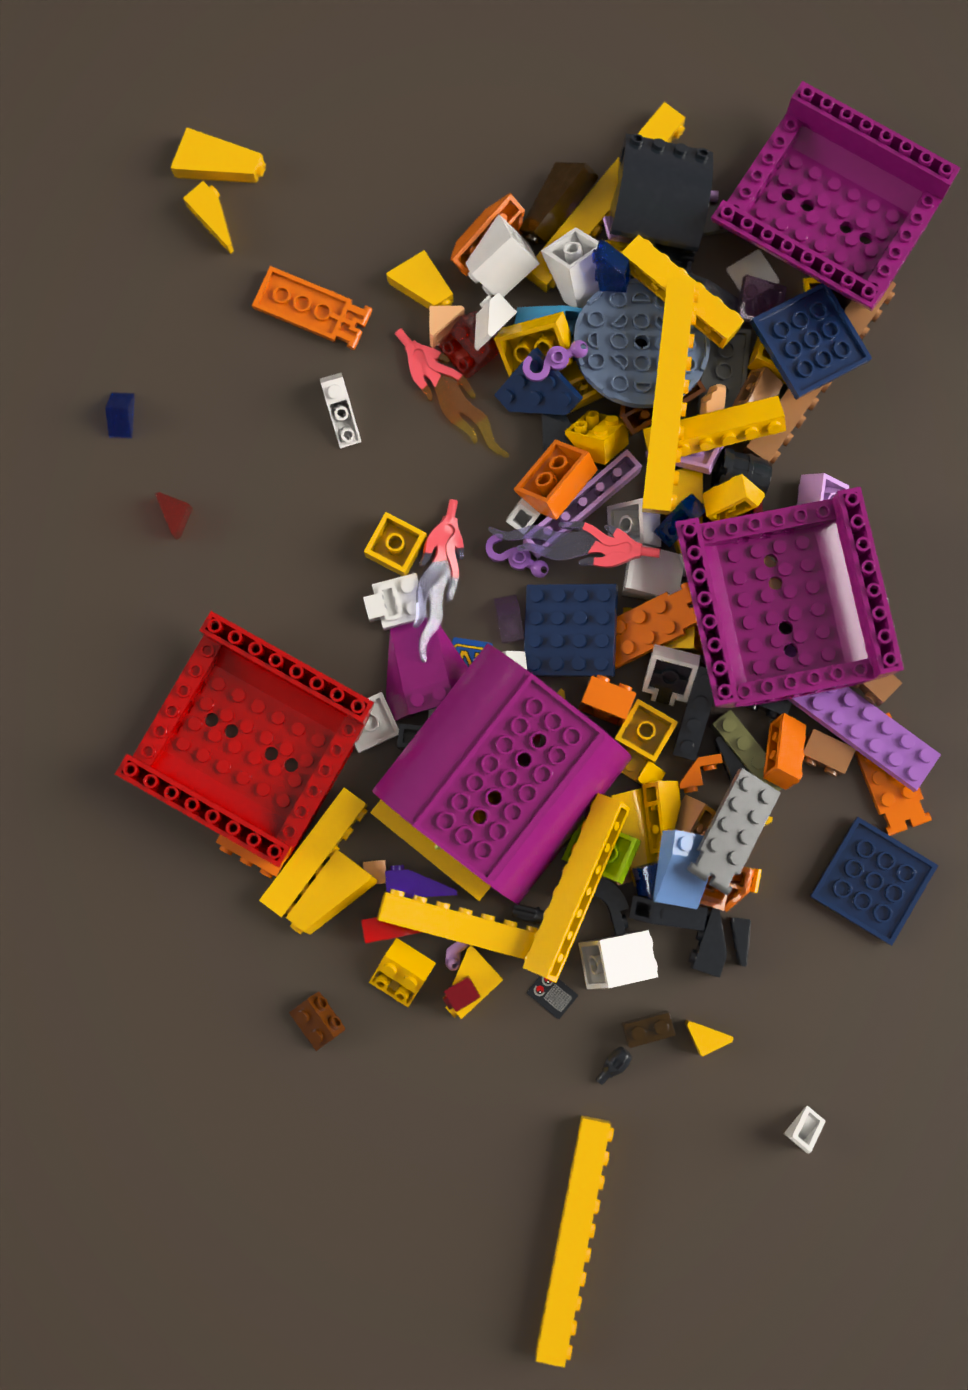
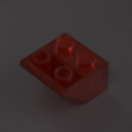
M477 311L461 316L438 345V348L466 380L489 363L499 352L494 340L497 334L478 351L474 348Z

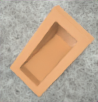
M429 306L430 346L432 348L437 346L465 321L464 307Z

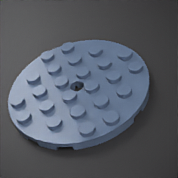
M636 278L614 282L611 286L597 291L587 301L578 315L573 333V342L576 340L584 341L588 346V353L583 358H575L587 382L607 399L633 408H653L665 302ZM691 325L690 334H694L693 348H688L687 357H692L691 370L685 373V380H689L688 392L701 378L710 353V339L693 325ZM637 339H644L647 342V346L641 349L635 341ZM582 345L581 348L586 349V346Z

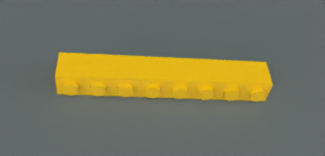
M597 793L596 798L592 801L588 817L581 826L579 838L572 847L570 859L563 868L558 886L553 891L551 903L544 912L542 924L534 935V942L530 951L525 956L524 969L557 982L631 809L622 801Z
M391 889L390 893L384 892L377 919L383 922L525 959L526 954L530 951L534 942V935L539 929L526 925V929L517 928V922L504 919L503 923L495 922V916L484 913L481 914V917L473 916L472 910L459 907L458 911L449 909L450 904L436 901V905L426 903L428 898L417 895L410 899L404 897L405 892Z

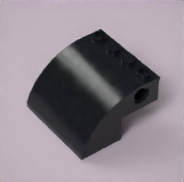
M626 133L619 154L618 184L611 203L610 234L632 239L640 235L651 243L698 252L711 196L713 152L705 148L697 149L682 143L674 144L659 138L651 139L640 134L632 135Z

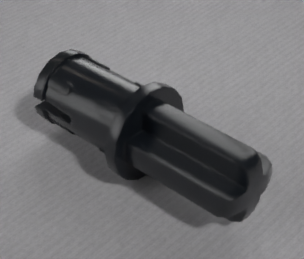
M515 904L512 916L531 921L533 925H536V923L542 924L545 911L540 910V907L536 909Z

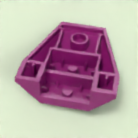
M434 616L390 628L386 702L395 722L414 717L413 714L437 708L468 669V666Z

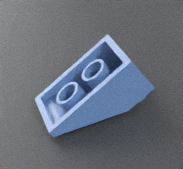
M679 830L662 831L653 902L691 909L698 908L708 879L703 881L689 872L687 867L691 862H696L700 854L697 848L704 835Z

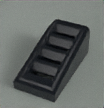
M719 736L713 740L717 753L722 756V764L729 781L732 783L738 769L748 770L722 737Z
M730 917L737 963L739 966L746 967L748 963L751 921L750 919Z

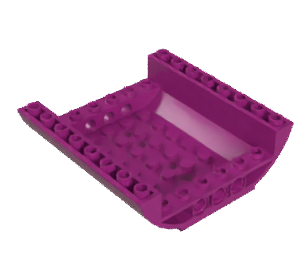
M802 81L791 97L785 116L728 201L722 200L712 215L711 220L864 308L873 311L925 231L961 168ZM788 193L793 199L785 200L782 194ZM808 204L812 207V210L804 211L801 205ZM847 226L851 229V232L844 233L840 227ZM867 237L871 243L863 244L859 238Z
M861 486L839 490L832 499L701 524L698 517L675 522L716 707L756 706L844 689L904 670ZM767 556L773 557L776 560V566L767 567L764 564V558ZM772 578L778 579L781 582V588L778 590L772 589L769 586V580ZM781 623L789 624L791 633L787 635L782 634L779 630V625ZM792 645L795 647L796 655L788 657L784 653L785 646Z
M487 643L372 792L413 827L480 879L514 903L520 904L588 816L591 803L596 798L597 793L603 795L630 762L632 756L603 729L540 679L503 652ZM536 734H542L545 737V743L541 747H535L532 743V739ZM521 753H528L530 755V763L526 766L518 764L517 758ZM492 791H498L501 794V799L497 804H491L488 801V795ZM477 810H483L486 813V819L482 823H476L473 820V814Z

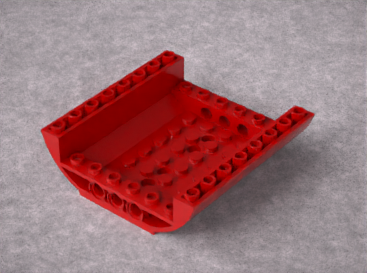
M210 611L199 630L203 634L201 641L133 756L126 754L115 775L280 868L311 826L354 751L355 742L359 740L366 726L374 702ZM210 714H216L218 717V723L213 727H209L206 724V718ZM231 725H235L238 728V734L234 738H229L226 735V729ZM269 748L277 749L278 756L275 760L270 761L266 758L265 753ZM289 759H295L298 762V768L293 772H289L285 768V764Z

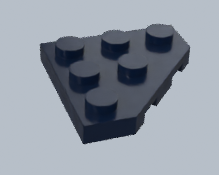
M535 348L528 355L532 357L530 370L533 373H540L543 370L546 356L538 348ZM523 362L494 394L509 412L556 415L569 414L583 399L581 394L559 370L550 368L549 374L544 380L539 382L530 381L523 374Z

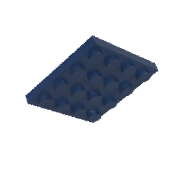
M822 283L752 318L750 321L751 326L796 400L873 359L831 288Z
M527 585L524 637L527 671L534 676L597 677V675L615 677L618 585Z
M855 817L809 897L892 946L939 865L863 819Z

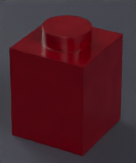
M469 976L444 990L446 996L442 997L448 1009L454 1008L455 1012L481 998Z

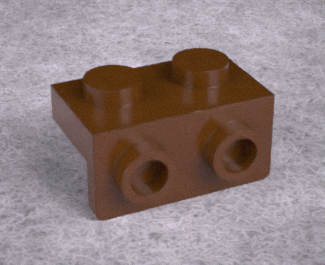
M319 991L289 1012L316 1051L345 1030L340 1018L334 1013L328 1001Z

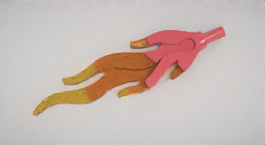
M402 328L399 329L395 335L405 346L411 377L416 385L425 393L428 400L432 401L433 397L424 377H427L432 382L442 412L450 422L470 435L473 443L476 444L477 436L475 431L461 418L460 413L466 415L477 425L487 446L494 453L503 457H509V453L500 448L495 442L487 416L473 406L462 394L458 384L463 386L471 398H476L467 379L455 369L437 362L440 361L448 364L449 358L435 348L422 345L415 340L412 341Z

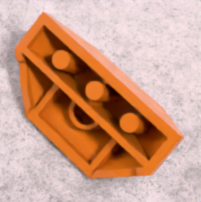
M511 193L486 208L456 241L451 261L465 276H469L468 272H470L466 265L467 260L499 214L522 235L519 229L523 224L525 210Z
M743 867L739 875L734 874L729 884L732 887L729 895H725L709 885L712 876H709L699 904L723 911L730 910L749 893L754 870Z

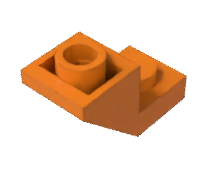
M721 754L696 758V761L692 763L678 783L679 790L684 789V793L698 791L697 787L703 785L700 768L703 767L704 771L717 769V765L723 763Z

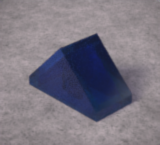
M111 392L105 407L109 437L132 438L134 393Z

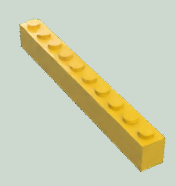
M664 102L638 134L646 138H659L671 143L674 138L678 139L684 132L685 117ZM619 157L544 248L575 227L593 238H596L601 233L602 225L604 224L603 217L610 216L611 203L618 184ZM540 251L536 256L540 264L526 278L547 293L550 288L554 289L557 285Z
M667 279L642 512L670 515V510L676 507L677 495H672L673 485L678 486L679 472L675 471V465L681 462L682 449H678L677 446L678 440H683L684 426L680 425V419L686 416L687 403L682 401L683 394H688L689 380H685V373L691 370L692 357H687L688 348H693L694 334H690L691 325L696 324L697 311H692L693 302L698 303L699 288H695L696 280Z
M581 1115L535 1353L536 1362L565 1367L566 1360L571 1359L572 1345H569L570 1336H575L577 1321L574 1320L575 1311H580L582 1296H578L580 1286L584 1287L586 1272H583L584 1262L589 1263L591 1248H588L589 1238L593 1239L596 1224L592 1223L593 1215L599 1212L600 1200L597 1199L598 1190H603L605 1176L601 1175L603 1166H607L609 1160V1152L606 1151L607 1142H612L614 1128L610 1127L611 1123L607 1120Z

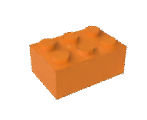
M592 676L578 710L621 727L628 716L636 693L632 692L633 688L628 685L619 683V686L610 683V679L605 676Z

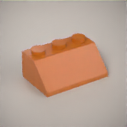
M555 439L516 485L514 491L540 514L557 520L598 469L588 451Z

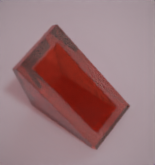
M161 492L155 493L172 535L176 540L181 538L193 508L189 503Z

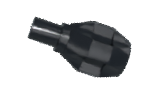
M622 1046L613 1050L604 1063L603 1071L596 1078L597 1082L603 1085L609 1078L621 1074L632 1060V1055Z

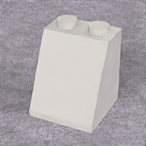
M500 214L495 218L466 262L470 271L468 275L476 284L480 282L483 285L482 288L489 296H495L499 292L502 297L509 293L540 264L529 243Z
M577 227L541 250L564 302L571 307L583 308L597 291L612 285L605 245Z
M661 549L659 558L641 556V558L627 562L622 596L651 600L665 592L671 595L681 590L682 576H686V571L678 557L679 554Z
M649 930L578 943L587 989L611 988L658 977V966L654 959L653 940Z

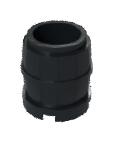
M723 447L715 463L717 464V469L712 474L711 488L730 480L734 476L743 474L766 495L772 477V464L768 460L754 456L751 453L734 452L731 448Z

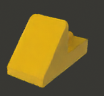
M626 749L632 756V759L621 772L623 775L640 785L662 781L666 772L650 760L646 761Z

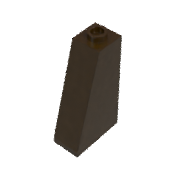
M555 162L519 229L527 242L532 245L547 244L592 188L599 176L587 163Z

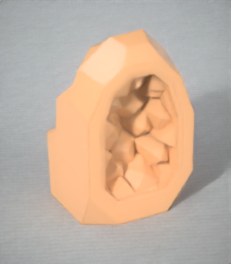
M716 384L709 387L707 394L701 398L699 415L725 408L726 386Z

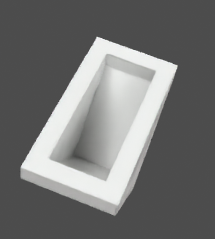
M806 1106L784 1134L809 1154L816 1143L825 1120L809 1106Z

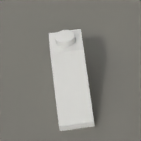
M499 292L493 298L487 296L480 304L482 309L476 314L474 348L477 351L517 313Z

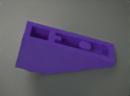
M404 865L390 866V871H385L386 892L390 893L391 889L405 892L404 897L413 898L414 895L421 897L457 895V890L409 869L404 870Z

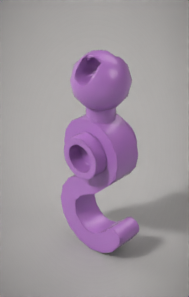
M576 340L570 345L569 349H565L562 346L552 347L547 352L543 370L540 373H533L530 370L532 357L527 356L523 362V374L530 381H542L548 376L550 368L557 371L562 370L567 366L569 358L573 356L575 358H583L586 356L588 346L584 341ZM585 345L586 349H582L581 346Z
M495 534L487 540L486 554L492 561L504 562L508 560L510 567L519 571L529 568L531 573L538 578H542L548 573L547 563L542 560H531L529 551L524 547H514L501 554L495 553L493 545L503 540L502 534ZM545 569L547 572L544 574L541 570Z

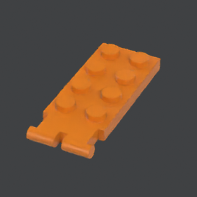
M272 266L269 267L252 304L255 310L332 342H335L336 339L348 343L347 347L352 350L356 349L363 333L360 329L356 328L357 325L365 328L373 311L369 306H364V309L352 305V299Z
M688 582L683 583L681 590L671 595L665 592L617 616L615 669L652 652L655 644L664 646L687 635L685 630L697 625L694 607H690L693 603Z
M857 750L854 754L878 815L883 814L887 822L886 834L891 836L907 830L905 820L909 821L912 828L932 821L930 813H924L920 800L924 799L920 788L915 792L911 791Z

